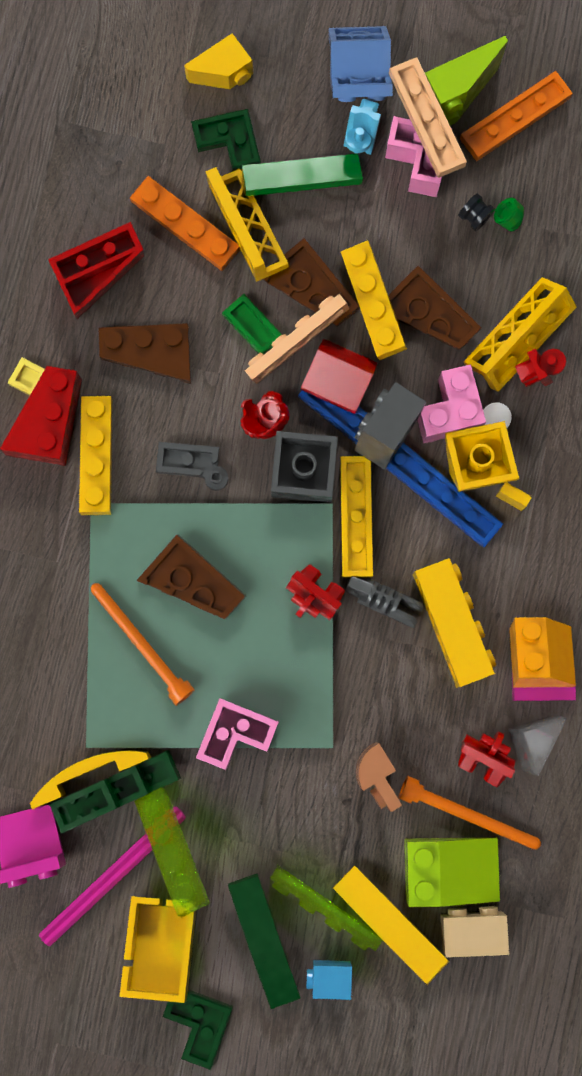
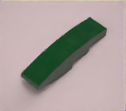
M168 750L50 804V807L61 833H64L181 779V776Z
M258 873L228 883L242 930L270 1008L273 1009L301 999Z

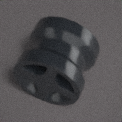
M476 193L463 206L458 216L462 220H468L471 223V228L478 231L492 216L495 208L492 205H486L483 202V197Z

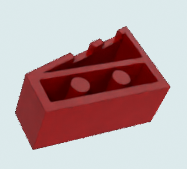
M131 222L56 255L48 259L76 319H78L145 255Z
M46 366L0 447V450L6 456L66 466L82 378L76 370Z

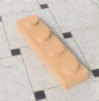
M416 57L389 69V76L437 177L440 178L466 167L467 161L418 58Z
M340 294L335 298L333 296L327 297L318 306L319 311L311 317L309 315L304 316L295 324L296 329L288 336L286 334L279 336L271 344L273 347L264 355L259 353L253 357L248 363L250 367L245 370L249 377L256 384L259 383L349 310L347 302Z

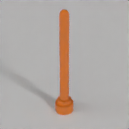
M99 583L93 584L91 586V593L167 684V691L170 693L168 697L176 706L179 705L195 689L187 680L183 681L181 677L178 679L102 585Z
M407 776L405 778L398 799L407 803L412 801L418 803V801H421L536 850L540 848L541 841L539 838L427 791L423 785L419 784L420 781L413 777Z

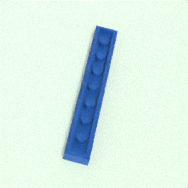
M303 390L299 393L298 397L357 445L358 440L354 437L367 412L358 407L356 413L353 414ZM404 442L386 467L389 472L481 547L484 548L502 527L503 523L464 491L458 492L456 485Z

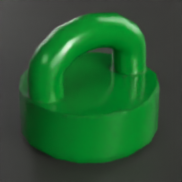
M507 198L495 209L494 220L502 228L510 232L515 231L523 221L524 207L515 198Z

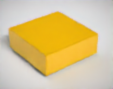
M508 482L504 483L496 494L497 498L520 511L525 509L531 500L529 494Z

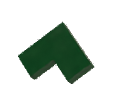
M248 109L191 121L198 152L227 146L232 171L239 168L242 171V165L261 163Z
M189 989L187 1002L168 1001L162 1017L192 1028L181 1057L182 1060L211 1070L233 1009L232 1005Z

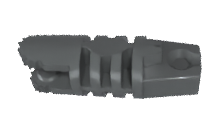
M352 576L345 590L347 593L359 598L357 603L411 628H415L416 618L398 610V604L421 612L425 605L423 602L369 578L366 582Z

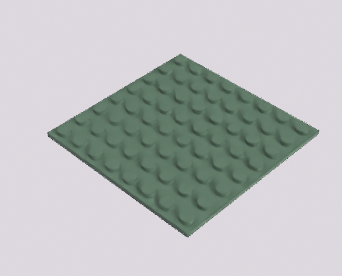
M111 503V515H90L86 748H200L220 698L279 722L269 748H333V617L329 621L320 613L314 618L305 612L299 618L295 614L300 607L291 601L294 594L286 589L294 573L297 570L301 572L309 564L318 569L322 574L315 583L316 585L326 590L330 583L333 582V504ZM176 535H180L240 589L246 597L227 619H222L186 601L170 596L161 590L136 580ZM99 583L102 585L178 679L181 677L183 681L187 680L195 689L179 705L176 706L168 697L170 693L167 691V684L91 593V586L93 584ZM238 740L235 748L256 747Z

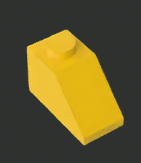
M233 33L184 65L186 79L189 83L231 89L236 85L245 84L253 74V60Z

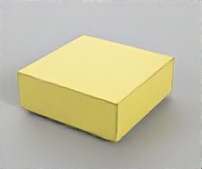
M22 357L8 384L30 396L45 369Z

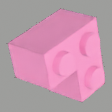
M393 116L385 158L414 164L408 192L437 197L442 177H437L411 120Z
M471 364L441 371L438 384L443 402L424 406L418 418L423 443L445 439V433L483 426L486 423Z
M220 698L196 758L226 770L238 740L267 752L279 722Z

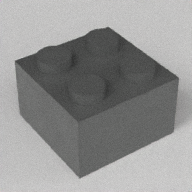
M396 382L389 391L384 388L378 396L372 412H368L358 427L359 430L354 437L358 440L355 451L385 470L416 424L427 402Z
M277 431L271 497L331 503L338 437Z

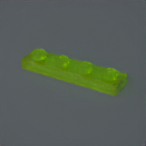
M161 787L135 800V805L177 916L182 918L209 904L208 896L166 790Z
M279 865L271 873L270 879L274 881L272 887L281 894L288 896L289 893L295 895L300 899L298 904L303 909L313 915L316 911L326 917L324 922L329 927L339 933L344 929L353 935L350 940L365 951L368 947L374 951L378 949L383 940L368 926Z

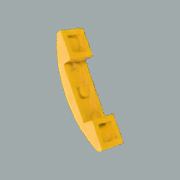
M116 751L96 755L77 762L47 782L30 802L31 808L35 809L66 796L62 785L64 782L113 761L116 762L119 771H123L150 759L151 755L149 752Z

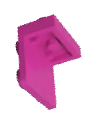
M43 805L35 809H28L0 817V884L7 882L8 888L27 883L26 877L38 874L39 880L58 875L57 869L66 865L57 822L50 805Z

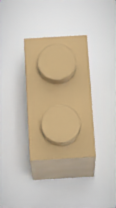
M479 907V912L467 913V908H449L447 914H440L442 953L445 958L509 955L507 915L502 911H498V907Z

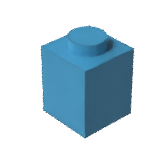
M313 960V969H307L306 989H312L313 999L351 1000V961Z

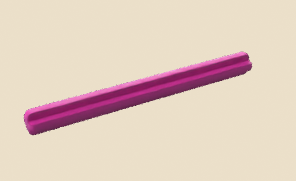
M173 807L39 934L40 939L47 946H51L177 828L185 820V814L178 807Z

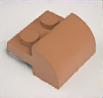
M375 742L361 753L356 764V779L363 791L374 786L370 793L381 809L387 807L390 812H393L401 807L402 804L385 777L396 770L381 745Z

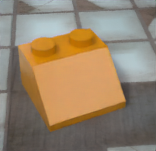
M546 617L514 618L509 628L513 688L575 687L571 626Z

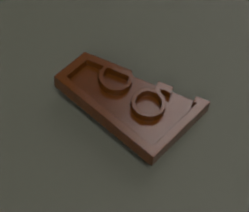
M305 238L284 254L289 268L262 279L314 313L320 310L318 306L327 297L333 296L335 298L340 294L350 309L331 323L336 327L360 309V306Z
M419 266L388 295L398 321L458 350H461L482 328Z
M188 323L99 328V355L101 360L133 369L153 372L155 375L168 376L191 384Z
M176 535L136 580L161 590L170 596L186 601L222 619H227L246 597L240 589L180 535Z

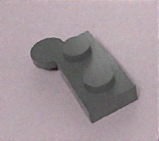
M159 442L156 473L202 477L205 479L207 487L215 491L225 488L229 480L226 470L218 466L219 447Z

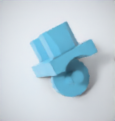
M362 99L359 107L352 105L344 147H347L354 153L365 152L369 155L372 154L381 114L377 113L378 103Z

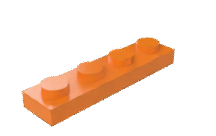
M554 71L463 132L460 140L477 162L571 99L573 93L557 71Z
M147 176L131 195L130 200L134 205L219 270L223 271L240 251L235 241L151 177Z

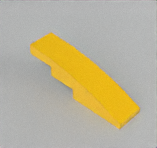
M356 866L333 887L345 902L427 985L450 962Z

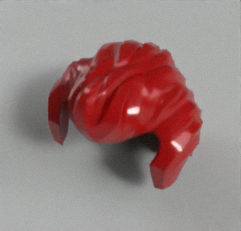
M268 391L257 404L252 403V399H246L242 402L243 416L240 421L241 427L251 438L265 440L274 437L277 431L284 429L289 420V409L283 403L281 394Z

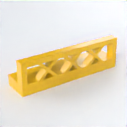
M216 167L206 171L209 188L256 282L289 268L288 262L255 197L246 196L247 198H243L246 193L241 169L239 168L223 176H220ZM238 180L241 185L238 196L230 194L226 185ZM240 204L252 207L253 212L250 219L241 217L238 211ZM252 227L265 232L262 243L253 241L250 235ZM264 251L275 254L279 262L265 267L262 259Z
M542 277L463 361L464 364H471L472 370L481 374L491 389L499 392L516 374L515 366L529 359L527 352L535 348L538 350L577 308L567 287ZM545 289L551 291L547 297L537 300V297ZM531 311V314L526 319L517 321L523 313ZM511 332L507 340L498 342V339L503 334ZM491 354V357L484 365L477 363L483 356Z

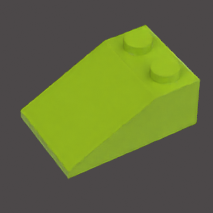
M506 36L425 72L450 126L460 119L499 69L508 42Z
M497 837L404 839L406 903L409 907H442L500 902Z

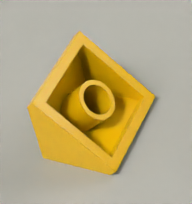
M505 421L445 433L449 473L458 492L519 480Z

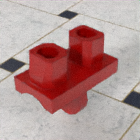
M535 348L527 352L529 360L515 366L521 382L526 387L539 381L544 386L553 383L549 375L554 376L563 372L567 360L563 352L558 349H548L541 355Z
M311 564L301 572L297 570L291 577L286 589L294 594L291 601L300 607L295 614L296 616L301 618L307 612L316 618L320 613L330 621L342 604L340 601L345 590L333 582L330 583L326 590L316 585L315 583L322 574Z
M498 731L493 738L483 733L480 740L466 734L462 741L458 766L472 773L478 762L488 766L483 779L487 783L498 787L506 777L512 778L515 772L514 765L516 760L507 756L511 748L502 743L503 733Z

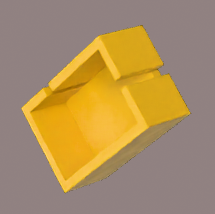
M131 896L124 960H133V966H123L119 997L179 1003L187 1002L197 910L196 902L166 899V906H162V899Z

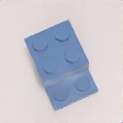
M387 27L329 28L330 84L333 98H338L341 102H352L356 100V97H368L370 101L385 100V96H393V83L389 76L391 39Z

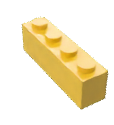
M450 558L416 570L413 573L414 580L425 604L456 688L495 674L493 667H496L494 656L490 649L485 650L481 640L485 638L483 628L479 621L474 622L470 610L474 609L472 600L468 592L463 593L459 581L463 579L456 563L452 565Z

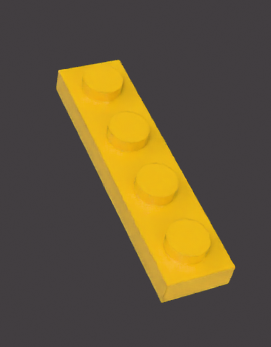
M367 240L341 251L377 358L382 360L407 350L369 241Z
M81 396L80 515H111L113 411L111 396Z
M340 456L342 578H351L352 576L356 578H372L371 461L364 456Z

